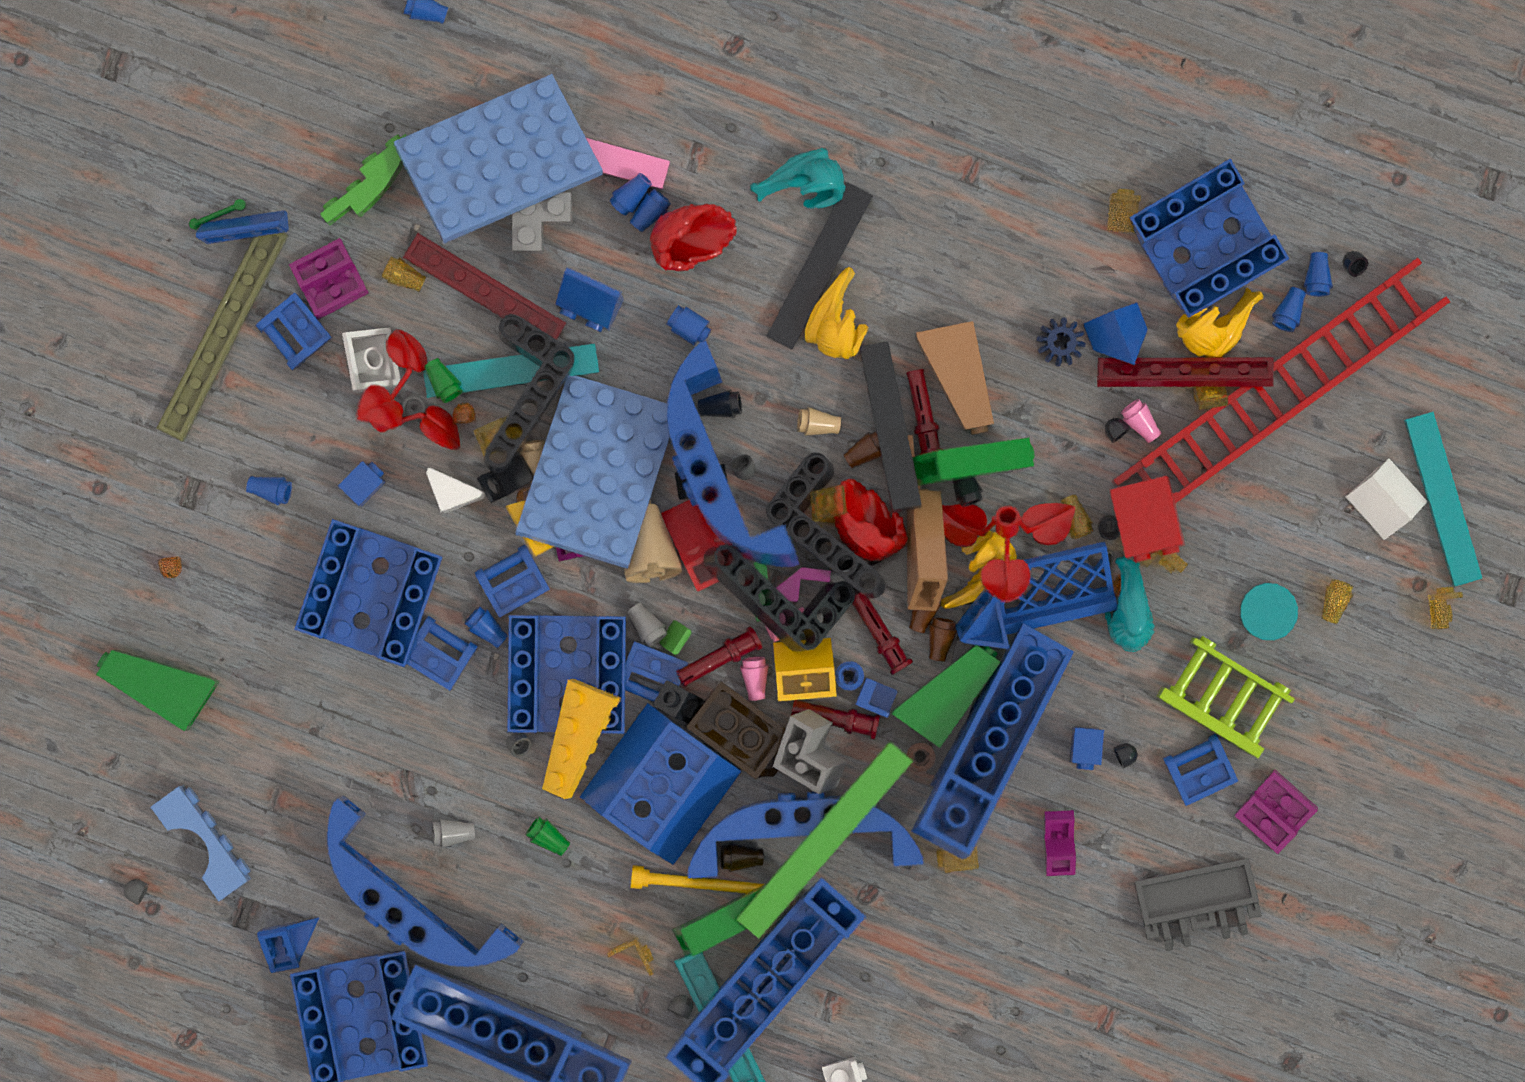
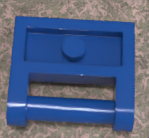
M295 292L256 324L258 330L261 333L265 332L287 359V365L292 371L333 338ZM280 319L302 346L303 350L298 354L273 325L276 320Z
M525 544L518 547L517 552L485 570L481 568L474 572L499 618L550 590ZM521 562H525L528 569L496 587H492L489 580Z
M428 616L416 634L406 664L451 691L478 646L472 642H465L436 624V620ZM428 633L463 653L460 659H454L425 641Z
M634 641L625 663V691L655 702L659 691L629 680L631 672L662 684L668 680L679 686L680 680L676 670L687 666L688 662Z
M1216 734L1207 737V741L1172 757L1169 755L1163 758L1165 766L1185 806L1239 782ZM1214 751L1216 759L1187 773L1180 774L1179 766Z

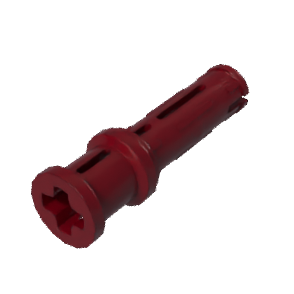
M924 369L906 372L917 423L914 435H918L921 453L918 455L944 450L940 447L937 432L940 430L939 425L933 420Z
M861 593L855 595L852 604L878 645L876 647L877 653L883 655L891 668L890 674L894 675L913 663V660L907 658L899 645L900 639L891 635L870 599Z
M749 626L746 628V632L733 639H725L723 646L676 670V674L679 676L678 678L682 685L686 687L688 684L730 661L738 663L741 661L742 656L755 649L761 650L763 648L761 641L754 629Z
M794 700L791 716L810 709L832 722L831 726L843 728L844 732H847L846 734L851 735L854 732L868 735L872 740L876 738L880 721L879 714L871 716L858 713L853 708L852 710L849 709V711H843Z

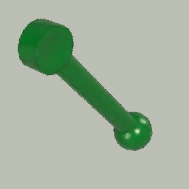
M237 199L232 206L200 219H191L189 227L195 230L201 224L232 211H243L246 208V203L242 199Z

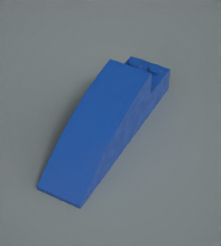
M1024 623L1010 643V649L1006 650L1000 660V664L984 686L930 783L934 788L911 832L960 859L971 855L1074 651Z
M418 965L414 966L391 1017L396 1022L526 1082H623L632 1060L581 1037L583 1032L497 995Z

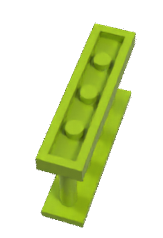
M1201 636L1200 639L1192 637L1189 643L1198 647L1175 686L1171 685L1169 690L1161 687L1156 697L1259 759L1264 751V748L1258 745L1261 741L1259 737L1282 700L1290 704L1294 702L1295 698L1289 695L1291 690L1277 681L1273 686L1216 651L1214 648L1217 644L1206 637ZM1207 654L1222 662V665L1200 701L1196 700L1193 705L1184 699L1186 696L1184 692ZM1233 669L1245 676L1247 680L1225 716H1220L1219 720L1209 715L1211 711L1209 707ZM1258 684L1272 694L1249 732L1245 731L1244 735L1234 730L1236 726L1234 722Z

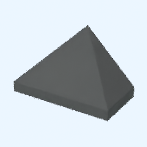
M907 546L881 561L869 560L868 565L884 578L886 585L907 593Z

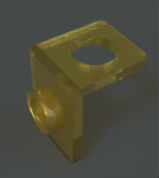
M838 485L810 492L813 521L834 524L835 516L846 514L844 486Z
M638 937L614 947L606 953L608 957H611L635 945L649 976L654 974L650 963L654 960L653 955L647 944L641 945Z

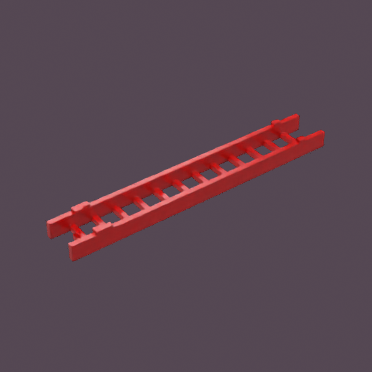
M1419 258L1414 259L1274 361V371L1279 373L1299 401L1293 408L1282 414L1263 387H1253L1276 418L1275 421L1259 431L1236 400L1252 387H1239L1113 479L1112 483L1116 487L1135 473L1139 475L1142 480L1141 482L1151 480L1143 467L1147 468L1155 462L1154 459L1160 456L1183 487L1178 492L1173 493L1176 504L1449 304L1450 300L1445 296L1424 312L1420 309L1400 281L1401 278L1422 264ZM1392 285L1416 316L1400 329L1377 299L1378 295ZM1367 303L1372 305L1392 332L1390 337L1377 346L1353 315ZM1345 319L1369 350L1368 353L1354 363L1330 332V330ZM1322 336L1346 367V369L1331 380L1328 379L1306 349ZM1299 353L1323 385L1308 397L1304 395L1283 366ZM1229 404L1253 436L1238 448L1233 445L1213 417ZM1205 422L1209 424L1230 453L1215 465L1211 464L1190 435L1192 431ZM1181 439H1184L1206 469L1204 473L1191 482L1187 480L1166 451Z

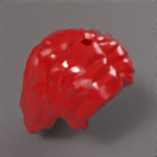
M690 204L689 206H683L661 215L650 235L651 250L655 262L664 270L680 272L693 269L699 262L718 257V255L723 253V248L727 247L729 242L736 236V221L731 217V212H726L723 207L715 204Z
M846 479L840 483V486L836 487L837 492L831 498L835 528L838 530L840 539L843 543L847 544L849 550L857 556L870 561H881L904 548L908 537L903 517L898 512L893 513L891 517L886 503L882 501L881 497L873 489L867 490L866 486L855 479Z

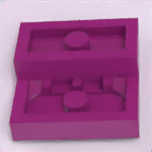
M341 238L289 264L300 289L303 291L318 320L369 294Z
M1274 769L1243 803L1234 816L1274 852L1279 854L1298 834V830L1318 811V807Z

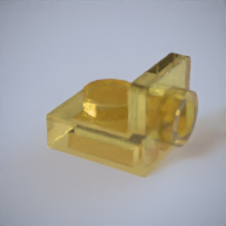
M1117 189V193H1112L1109 196L1106 231L1135 233L1130 217L1138 213L1141 196L1134 195V190Z
M1193 387V398L1198 403L1199 410L1228 406V395L1225 387Z
M507 416L473 430L484 457L488 445ZM516 427L508 428L505 432L506 436L512 440H516L522 435L521 431Z
M1162 551L1150 554V560L1141 562V565L1147 568L1158 556L1160 558L1158 564L1170 574L1174 570L1177 573H1182L1188 565L1177 554L1163 556Z
M1454 587L1436 588L1437 594L1428 595L1432 629L1449 628V622H1452L1451 605H1447L1446 599L1463 598V592H1454Z
M977 844L971 855L964 859H960L942 848L941 850H936L938 868L943 867L945 874L954 871L979 869Z

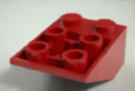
M717 498L710 499L708 503L714 502ZM687 500L662 512L661 515L697 592L720 582L704 566L703 557L709 548L724 545V543L709 527L699 506H692L690 500ZM719 552L717 559L723 566L725 559L723 554Z

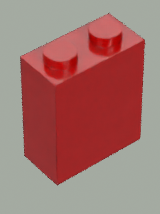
M1168 476L1110 489L1127 559L1133 558L1134 563L1143 562L1151 559L1150 554L1162 551L1163 556L1172 555L1180 552L1179 547L1185 546Z

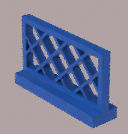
M1100 542L1023 560L1027 563L1030 570L1033 567L1040 566L1045 571L1038 580L1030 576V583L1033 586L1026 595H1021L1018 598L1021 602L1016 607L1005 609V601L999 600L1007 635L1017 633L1023 623L1035 629L1117 610L1116 607L1118 605L1114 594L1106 543ZM1101 552V559L1095 567L1084 562L1089 555ZM1069 560L1074 564L1066 574L1056 569L1061 561ZM1079 567L1090 572L1083 582L1072 577ZM1051 573L1062 578L1054 589L1043 584ZM1096 576L1104 579L1106 582L1105 587L1096 589L1089 587V584ZM1068 582L1078 587L1074 594L1063 595L1060 593ZM1039 588L1049 593L1046 600L1036 602L1032 599Z

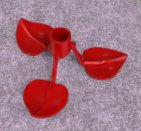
M394 330L386 340V351L396 365L406 368V372L391 395L387 389L380 385L373 384L368 386L364 390L358 404L357 420L369 422L377 431L384 433L389 429L402 426L405 422L421 419L420 429L428 439L451 450L460 449V437L456 422L443 408L432 405L426 408L425 414L418 412L406 417L402 416L403 407L394 398L411 375L412 370L419 373L425 370L424 366L427 364V355L423 346L415 337L405 331Z
M1062 503L1038 504L1026 510L1023 517L1019 516V512L1014 507L1004 506L997 511L996 516H992V521L987 525L985 512L976 505L961 507V504L942 505L944 537L953 545L970 547L976 543L978 535L985 536L995 526L997 534L1005 538L1004 560L993 559L987 562L981 571V582L986 591L1002 602H1011L1023 595L1028 588L1030 569L1023 560L1015 559L1010 561V538L1018 533L1020 526L1026 534L1032 533L1034 540L1039 544L1056 545L1062 542L1070 532L1075 514V506Z

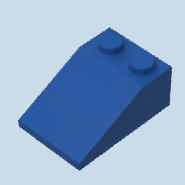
M566 268L555 305L561 308L559 314L575 320L576 316L587 320L585 326L601 333L603 328L608 331L610 330L624 299L621 292L570 268Z

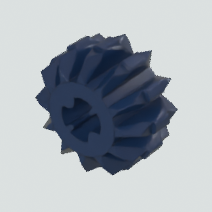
M1066 317L1061 318L1060 327H1058L1055 319H1051L1049 324L1052 331L1044 325L1040 328L1041 332L1047 335V337L1038 336L1036 338V342L1045 343V346L1040 347L1037 351L1039 354L1045 351L1049 352L1044 359L1046 363L1054 356L1056 357L1055 366L1060 367L1062 357H1064L1066 364L1069 366L1073 363L1070 354L1078 359L1082 356L1075 347L1084 348L1086 346L1085 342L1077 341L1076 339L1082 337L1084 331L1073 332L1077 327V322L1075 321L1067 328ZM1059 334L1062 335L1061 338L1066 337L1068 339V342L1064 345V350L1060 349L1061 346L1056 348L1054 345Z

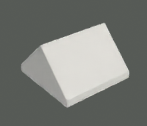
M391 328L342 333L353 391L357 393L364 392L368 386L373 384L386 388L396 386L399 383L398 365L390 359L386 351V340L391 334Z
M1389 458L1345 496L1383 540L1411 521L1428 502Z
M428 468L426 472L441 512L453 511L480 501L486 496L484 492L432 468Z

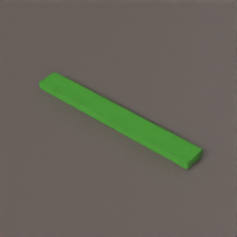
M889 741L738 915L737 921L756 937L760 938L913 762L912 759Z

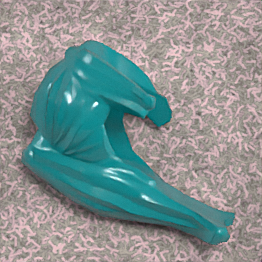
M820 148L791 157L766 180L760 183H751L749 190L757 194L756 199L758 202H761L764 197L774 192L790 187H800L802 195L817 192L816 197L804 200L803 203L806 209L825 208L839 202L843 197L846 186L844 185V175L840 165L836 160L829 158L826 148Z
M1121 556L1115 560L1121 572V592L1118 598L1117 610L1113 613V616H1111L1110 612H1106L1104 618L1107 621L1112 641L1125 651L1136 652L1149 642L1155 633V625L1153 624L1152 613L1148 605L1139 567L1140 562L1134 563V560Z

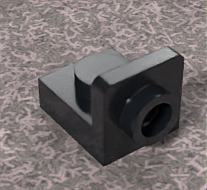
M667 680L659 692L654 706L688 724L704 699Z

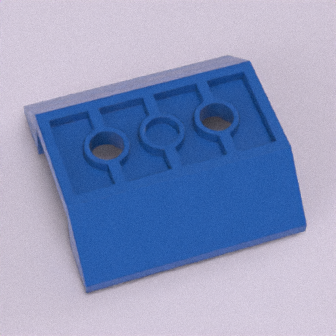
M1231 158L1130 217L1141 247L1168 293L1188 318L1289 260L1275 234L1271 236L1242 187L1245 182ZM1231 218L1238 222L1239 230L1236 234L1225 232L1223 223L1226 219ZM1180 247L1188 251L1189 259L1186 263L1180 264L1174 260L1173 253L1176 248Z
M332 519L294 630L320 639H326L405 667L443 557ZM383 557L388 561L389 568L386 573L378 574L374 571L373 562L377 558ZM360 612L366 613L370 618V624L365 629L357 628L354 623L355 616Z
M509 615L507 732H556L561 711L559 701L565 694L567 681L576 679L621 698L617 707H613L609 715L610 721L606 729H603L601 733L624 734L626 617ZM571 636L576 640L577 647L574 652L565 653L562 651L560 642L564 637Z
M647 703L580 795V798L645 848L674 865L739 776L741 770L676 725L670 718L651 704ZM674 753H680L685 757L686 764L680 770H674L669 765V757ZM638 801H646L650 804L651 813L647 817H639L635 813L634 806Z
M406 951L380 953L321 965L290 974L311 1082H344L345 1080L394 1070L402 1072L428 1066L422 1033L391 1019L410 977ZM358 980L362 982L364 993L361 996H353L349 992L348 986L351 981ZM368 1037L375 1041L376 1049L374 1052L365 1053L361 1050L360 1042L363 1038Z

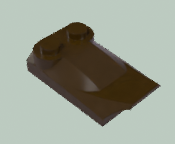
M720 680L695 712L686 728L754 779L774 777L779 770L774 768L773 764L786 729Z

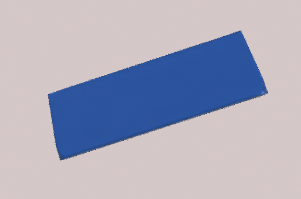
M283 210L206 222L196 232V238L206 244L284 233L289 231L287 211Z

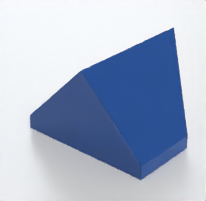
M1138 303L1111 311L1083 323L1093 351L1132 365L1135 364L1148 330Z
M984 588L955 626L959 640L965 644L1010 649L999 600Z
M320 917L263 928L257 932L258 940L271 973L299 968V962Z

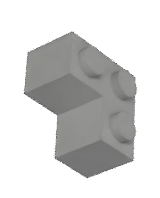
M571 192L559 193L512 214V251L514 254H543V225H572Z
M810 709L790 716L773 767L818 794L838 787L846 761L823 748L832 722Z

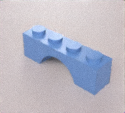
M181 785L152 805L151 809L167 831L187 829L203 839L208 849L209 863L202 879L216 899L221 901L251 879L248 875L251 872L250 868L242 858L237 860L231 851L234 848L232 843L224 834L220 836L214 826L217 824L211 814L200 809L197 804L200 800L196 793L190 787L186 789L184 785Z

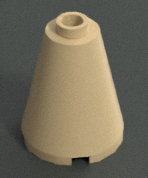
M649 501L628 569L625 568L624 571L626 581L631 583H648L650 578L659 577L661 581L682 573L681 561L660 510L656 504H651V501Z

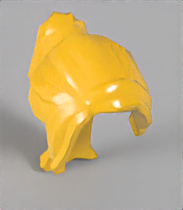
M849 266L839 274L816 303L805 328V341L817 344L818 350L821 353L833 358L849 359L856 356L869 328L866 324H859L855 330V313L852 309L845 311L842 321L840 318L844 303L842 301L844 292L855 275L853 269Z
M1246 288L1239 302L1225 316L1217 320L1216 318L1220 312L1216 306L1200 319L1199 317L1207 308L1190 318L1183 314L1176 324L1178 336L1182 338L1186 348L1199 357L1203 355L1206 357H1223L1238 343L1252 308L1264 296L1261 291L1252 292L1251 289Z
M989 531L985 536H979L974 545L961 547L962 552L966 555L978 551L975 559L969 564V570L972 572H976L979 568L980 570L978 574L974 575L967 582L968 585L962 590L941 599V606L943 608H954L976 600L984 589L981 582V571L985 564L993 559L1004 560L1005 538L999 536L997 532ZM1010 543L1011 561L1017 559L1015 548Z

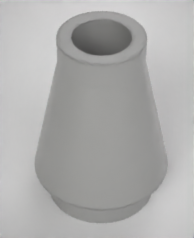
M642 603L636 604L627 612L631 617L641 642L646 643L648 647L655 645L667 635L664 629L665 625L649 612Z
M439 819V822H433L432 836L434 846L441 845V848L468 840H475L474 823Z

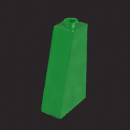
M1029 437L938 450L912 457L917 484L921 486L1033 467L1035 454Z
M974 645L894 708L891 714L940 748L1000 664V661L996 659L998 653L988 646L980 648Z
M111 650L110 653L105 652L97 663V667L100 668L96 674L97 676L183 731H188L220 683L219 680L120 650Z
M764 885L672 929L684 955L695 956L746 930L747 928L737 921V917Z

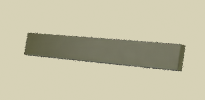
M278 233L253 237L156 429L184 442L288 238L287 234Z

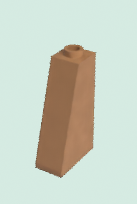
M974 322L916 332V341L963 430H971L972 435L988 432V426L993 425L994 421Z
M920 489L922 507L907 510L908 610L937 611L948 580L941 491Z

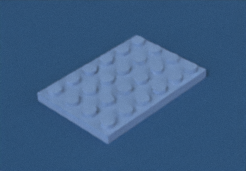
M552 74L394 141V147L443 243H447L603 175V169Z
M569 375L565 381L516 529V535L628 569L670 439L667 421L668 404L586 378Z

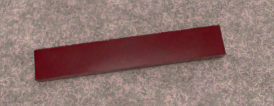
M419 233L416 234L403 256L407 261L501 318L509 314L518 315L556 340L567 324Z
M1274 357L1137 358L1134 365L1116 358H1098L1097 387H1274Z

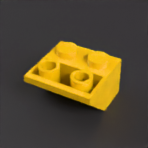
M824 638L815 649L801 652L790 650L783 642H773L778 701L836 696L831 638ZM800 640L802 644H805L806 640Z

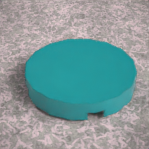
M1263 583L1252 587L1244 595L1240 605L1239 616L1243 627L1250 635L1261 640H1277L1285 637L1294 628L1298 619V605L1295 597L1287 588L1275 583Z

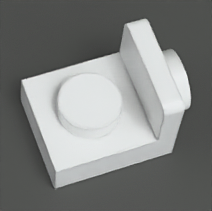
M855 1057L822 1066L826 1082H862L867 1079L863 1062L857 1064Z

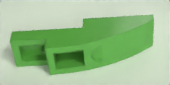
M406 134L402 137L396 135L385 144L387 148L377 155L374 152L362 161L364 166L359 169L366 179L362 182L360 179H357L346 188L348 193L340 199L334 197L323 205L324 211L320 215L327 224L331 226L352 209L359 217H362L384 196L403 167V163L394 147V141L406 137Z

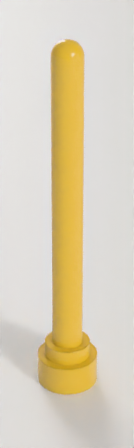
M633 865L630 888L642 889V886L648 887V884L746 894L764 884L650 873V870L644 869V866Z

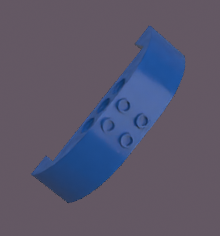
M707 342L699 343L679 367L671 385L667 406L669 434L677 454L672 459L681 480L686 478L688 480L683 483L692 506H699L707 524L724 544L733 546L746 559L760 564L794 567L799 564V561L784 525L753 538H750L691 398V395L722 383ZM694 446L692 449L686 450L688 447ZM705 472L702 476H697L699 473ZM717 498L714 502L708 503L710 499Z
M815 791L807 792V797L795 798V793H779L778 799L757 801L730 812L714 824L700 841L688 868V878L718 877L717 841L808 836L823 819L825 807L835 805L842 796H825L824 792L818 794ZM876 805L851 832L890 831L893 865L923 864V856L905 827L891 814ZM803 806L810 810L808 819L800 821L795 818L794 812L798 807ZM771 808L778 809L781 812L780 820L774 823L767 821L765 818L766 811Z
M345 796L336 799L331 808L327 830L330 861L341 887L351 900L366 913L364 918L375 927L383 926L389 931L387 936L400 946L404 943L416 953L434 962L450 966L472 967L487 965L517 952L524 941L502 923L479 950L345 841L366 813ZM369 889H374L379 893V902H374L369 898ZM392 907L401 910L402 920H396L391 916L390 911ZM413 927H422L425 930V938L416 937Z
M820 878L780 918L706 1003L672 1046L666 1058L693 1082H723L729 1076V1070L842 939H847L866 916L823 878Z

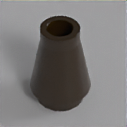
M732 843L721 847V868L728 869L729 872L754 866H763L764 864L763 848H752Z

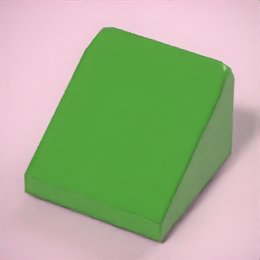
M674 620L666 631L667 635L660 641V645L674 655H678L692 634V630Z

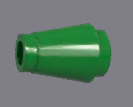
M439 358L433 359L424 366L437 399H441L443 403H448L463 392L460 387L461 382Z
M539 816L525 834L530 838L531 843L559 856H562L570 845V842L547 818L543 820Z

